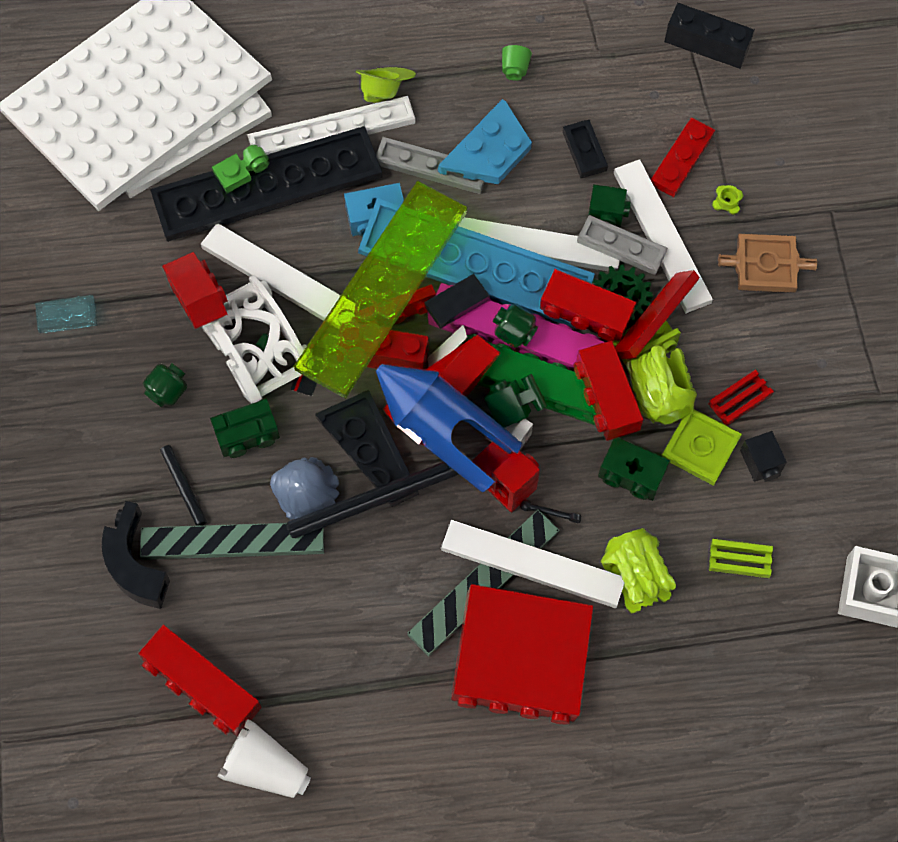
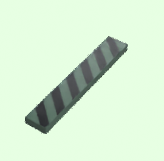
M537 510L508 539L543 549L559 533V529ZM480 564L407 633L408 637L430 657L462 626L467 592L471 584L501 589L514 574Z
M287 523L141 528L140 557L142 560L324 554V527L297 538L290 536Z

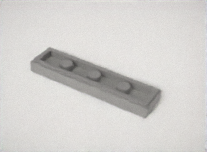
M382 137L376 153L381 167L473 193L481 194L485 183L481 179H465L462 173L447 171L446 175L440 174L438 172V165L448 156L447 154Z

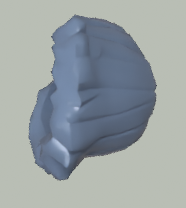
M310 457L308 460L301 458V460H294L288 463V465L276 471L270 481L272 492L278 500L281 509L286 513V517L290 520L335 504L334 500L339 495V492L336 490V487L339 485L337 476L333 475L329 465L325 466L321 460Z

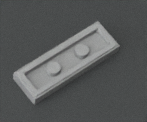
M591 215L588 216L577 238V243L653 275H656L668 249L665 246Z

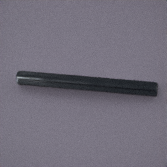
M441 462L287 522V529L292 538H297L455 477L458 473L445 462Z

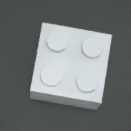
M855 546L847 556L838 614L898 628V556Z

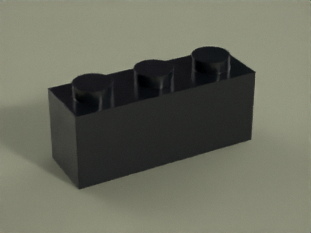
M677 2L668 23L664 42L741 69L755 29Z

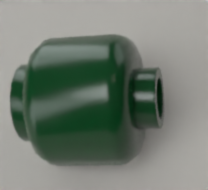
M518 304L510 305L507 310L501 307L492 321L497 324L494 330L495 336L514 348H518L521 345L527 346L538 329V326L535 325L536 317Z
M173 363L169 367L164 364H157L143 382V386L146 389L144 394L161 408L164 405L173 406L187 389V383L183 379L186 373Z

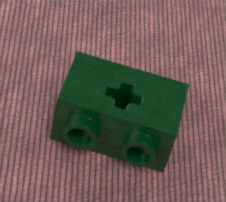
M615 438L603 460L598 477L608 486L614 488L620 486L629 490L631 495L638 499L653 501L670 460L625 440ZM631 468L637 470L634 475L629 473Z

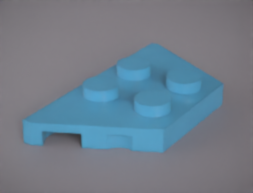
M502 99L438 165V172L446 175L447 171L462 173L465 179H481L484 182L499 184L531 150L532 142L507 102Z

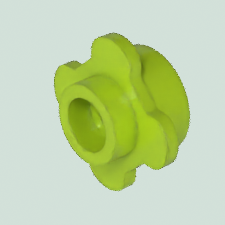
M731 185L717 187V197L712 203L713 208L717 211L721 209L728 211L732 215L737 214L740 210L738 206L739 201L743 199L742 191Z

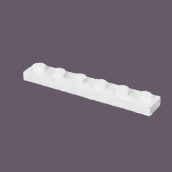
M256 92L126 190V194L129 198L134 197L272 117L271 110Z

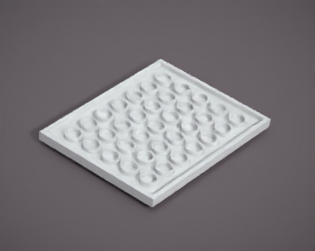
M140 0L0 102V111L100 211L272 81L270 72L191 0Z

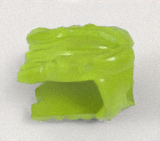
M656 345L651 348L648 355L644 353L638 360L633 358L626 362V369L631 377L633 391L638 400V407L644 418H648L653 424L659 422L666 425L672 424L693 412L697 393L693 388L692 382H690L691 376L687 372L688 367L685 364V357L680 348L671 351L670 358H668L664 347Z
M643 528L612 538L608 542L605 554L601 559L605 570L622 576L624 581L622 594L626 609L631 614L640 611L641 606H652L653 602H658L657 597L662 602L670 600L672 596L671 590L676 588L673 577L669 574L663 558L659 555V550L657 549L659 546L658 538L649 534Z

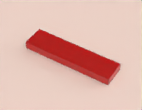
M695 270L675 273L615 347L620 360L636 358L699 280L700 277Z

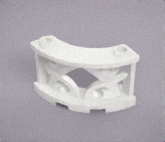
M254 275L249 277L250 283L226 295L228 302L224 303L228 315L202 326L204 332L209 336L218 350L221 349L225 356H229L230 360L226 361V364L243 396L251 404L261 400L262 396L304 373L313 371L310 364L313 356L305 344L301 346L284 314L272 298V291L265 280L260 282ZM256 298L258 299V300H257L256 302H254V303H249L250 301H252V300H254V299H256ZM241 318L254 319L270 325L269 338L264 353L253 344H232L241 333ZM231 319H235V327L231 330H226L224 327L232 325ZM280 330L283 333L286 340L279 341ZM285 352H289L294 356L298 365L280 373L273 365V359L280 365L286 366L287 361L282 356ZM246 353H252L260 360L257 363L256 358L252 356V360L246 362L243 360V356ZM269 370L274 378L256 387Z

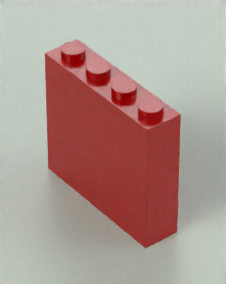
M471 584L467 592L451 700L458 701V706L464 708H476L477 705L489 707V711L493 713L507 714L508 710L520 712V716L527 719H538L539 716L550 717L551 722L556 724L568 725L570 721L574 722L580 714L593 606Z

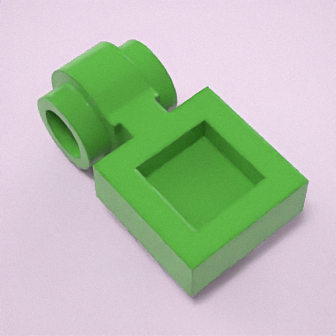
M255 144L250 145L243 151L244 157L242 161L237 154H234L212 166L213 173L226 193L251 181L249 171L254 170L255 173H259L268 167V156L262 147H258Z

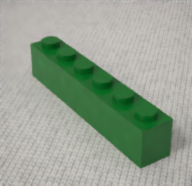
M476 334L467 335L466 340H464L459 346H461L462 344L476 336ZM488 342L501 354L477 383L478 385L489 388L503 379L507 383L516 379L522 391L526 388L521 378L532 374L547 404L546 409L595 425L594 415L596 413L593 405L588 406L585 400V384L583 379L579 380L574 371L568 370L566 366L560 363L551 364L542 361L538 356L531 353L522 354L513 351L511 347L499 343L495 345Z

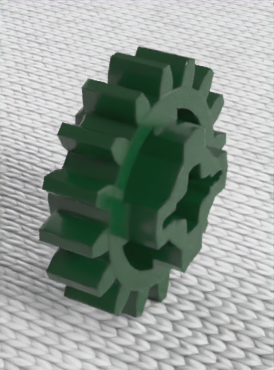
M623 264L620 265L619 271H615L612 266H609L608 274L600 271L598 280L594 279L592 282L593 285L603 289L609 284L610 288L607 289L608 291L633 301H637V298L640 297V301L635 306L630 319V326L634 324L635 317L639 319L648 308L653 297V293L649 292L651 283H643L645 274L635 275V267H632L629 272L625 271Z

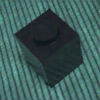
M773 431L745 440L740 449L754 482L762 479L768 482L781 476V472L787 462Z

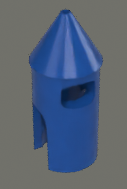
M381 364L376 370L395 426L399 425L402 429H409L422 439L424 446L480 492H485L495 481L453 445L451 433L454 426L463 420L508 454L512 451L515 454L519 452L522 442L443 379L439 372Z

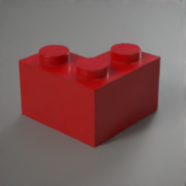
M492 442L472 460L476 466L495 481L487 490L511 513L523 500H526L537 490L540 472L539 464L528 453L524 455L519 450L517 454L513 451L508 454Z

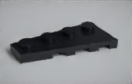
M369 390L315 414L316 419L375 488L410 475ZM413 492L388 503L393 507L419 495V492Z

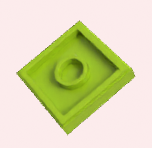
M694 409L691 414L682 418L662 457L670 460L669 463L714 486L742 434Z

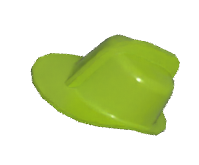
M397 67L356 70V73L361 74V91L364 93V100L373 103L394 98L402 80L411 79L416 76V73L412 70Z

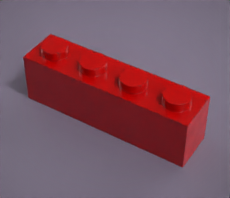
M165 625L161 626L138 653L144 661L141 666L153 677H156L158 674L163 676L167 680L165 686L178 697L183 693L190 698L191 701L188 704L202 716L206 712L215 719L212 724L225 735L232 732L238 737L242 728L245 729L244 726L247 719L252 720L262 708L256 698Z

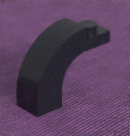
M125 501L123 510L119 509L116 514L115 527L117 528L104 526L102 534L103 559L117 586L128 597L143 605L161 609L170 579L166 572L144 567L133 559L132 543L142 512L137 503Z

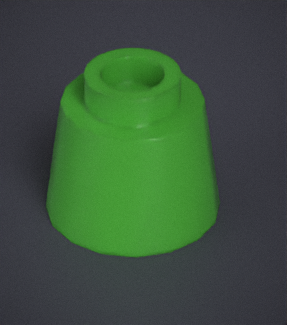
M509 45L502 49V72L506 75L507 79L518 81L527 74L532 56L530 49L518 45Z

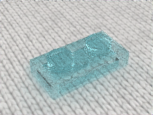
M93 295L35 303L37 329L40 334L98 326L96 304Z

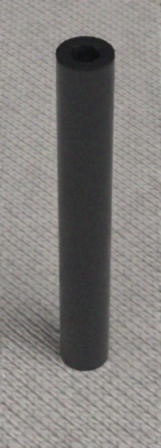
M171 445L162 447L160 452L195 525H205L207 523L205 515Z

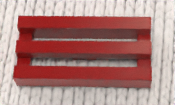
M756 369L709 400L708 405L726 426L773 395L774 391L771 387L768 388L766 386V381L763 378H759V373ZM752 381L754 382V385H752L751 387H749L748 389H746L745 391H743L742 393H740L739 395L725 403L723 406H718V404H720L721 402H723L724 400H726L727 398H729L730 396L744 388L746 385H748ZM757 390H760L762 392L761 394L750 400L748 403H746L730 415L726 416L725 412L734 407L735 405H737L738 403H740L742 400H744Z

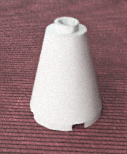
M247 719L244 727L249 730L247 731L242 728L225 760L223 769L221 768L217 777L225 781L294 798L296 793L303 795L311 777L306 775L308 768L256 723Z

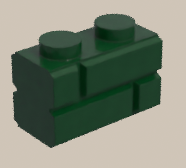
M267 398L210 418L223 457L237 458L246 454L247 449L256 446L266 448L273 445L275 440L280 438Z

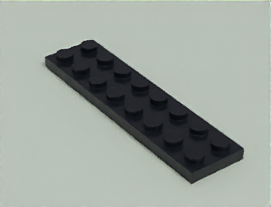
M365 126L267 154L268 167L259 173H255L254 170L249 171L251 181L229 193H226L213 171L150 189L166 241L169 242L212 229L216 224L226 225L382 178V170Z

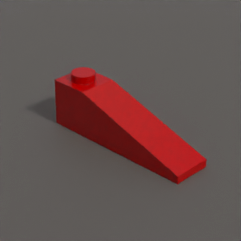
M476 335L425 370L439 372L443 379L467 397L501 353L482 337ZM387 404V405L383 408V410H384V412L389 416V418L393 421V418H392V416H391V413H390V410H389V407H388V404ZM397 425L419 445H424L422 439L411 430L402 429Z

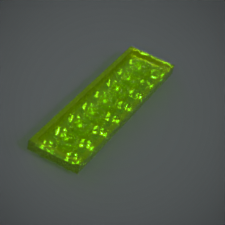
M417 181L295 363L294 370L346 399L467 214V207Z

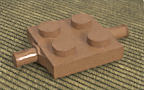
M739 234L736 255L719 254L718 256L719 267H735L738 274V290L795 293L798 288V271H816L817 258L799 257L796 249V236Z

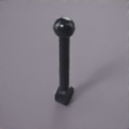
M523 500L520 503V508L523 511L539 510L541 513L568 519L573 523L581 522L582 516L576 513L569 514L534 505L529 500Z

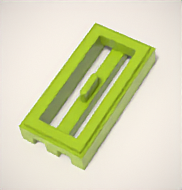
M712 539L709 571L770 578L773 546ZM717 549L762 554L764 557L717 551ZM716 559L764 564V568L716 563Z

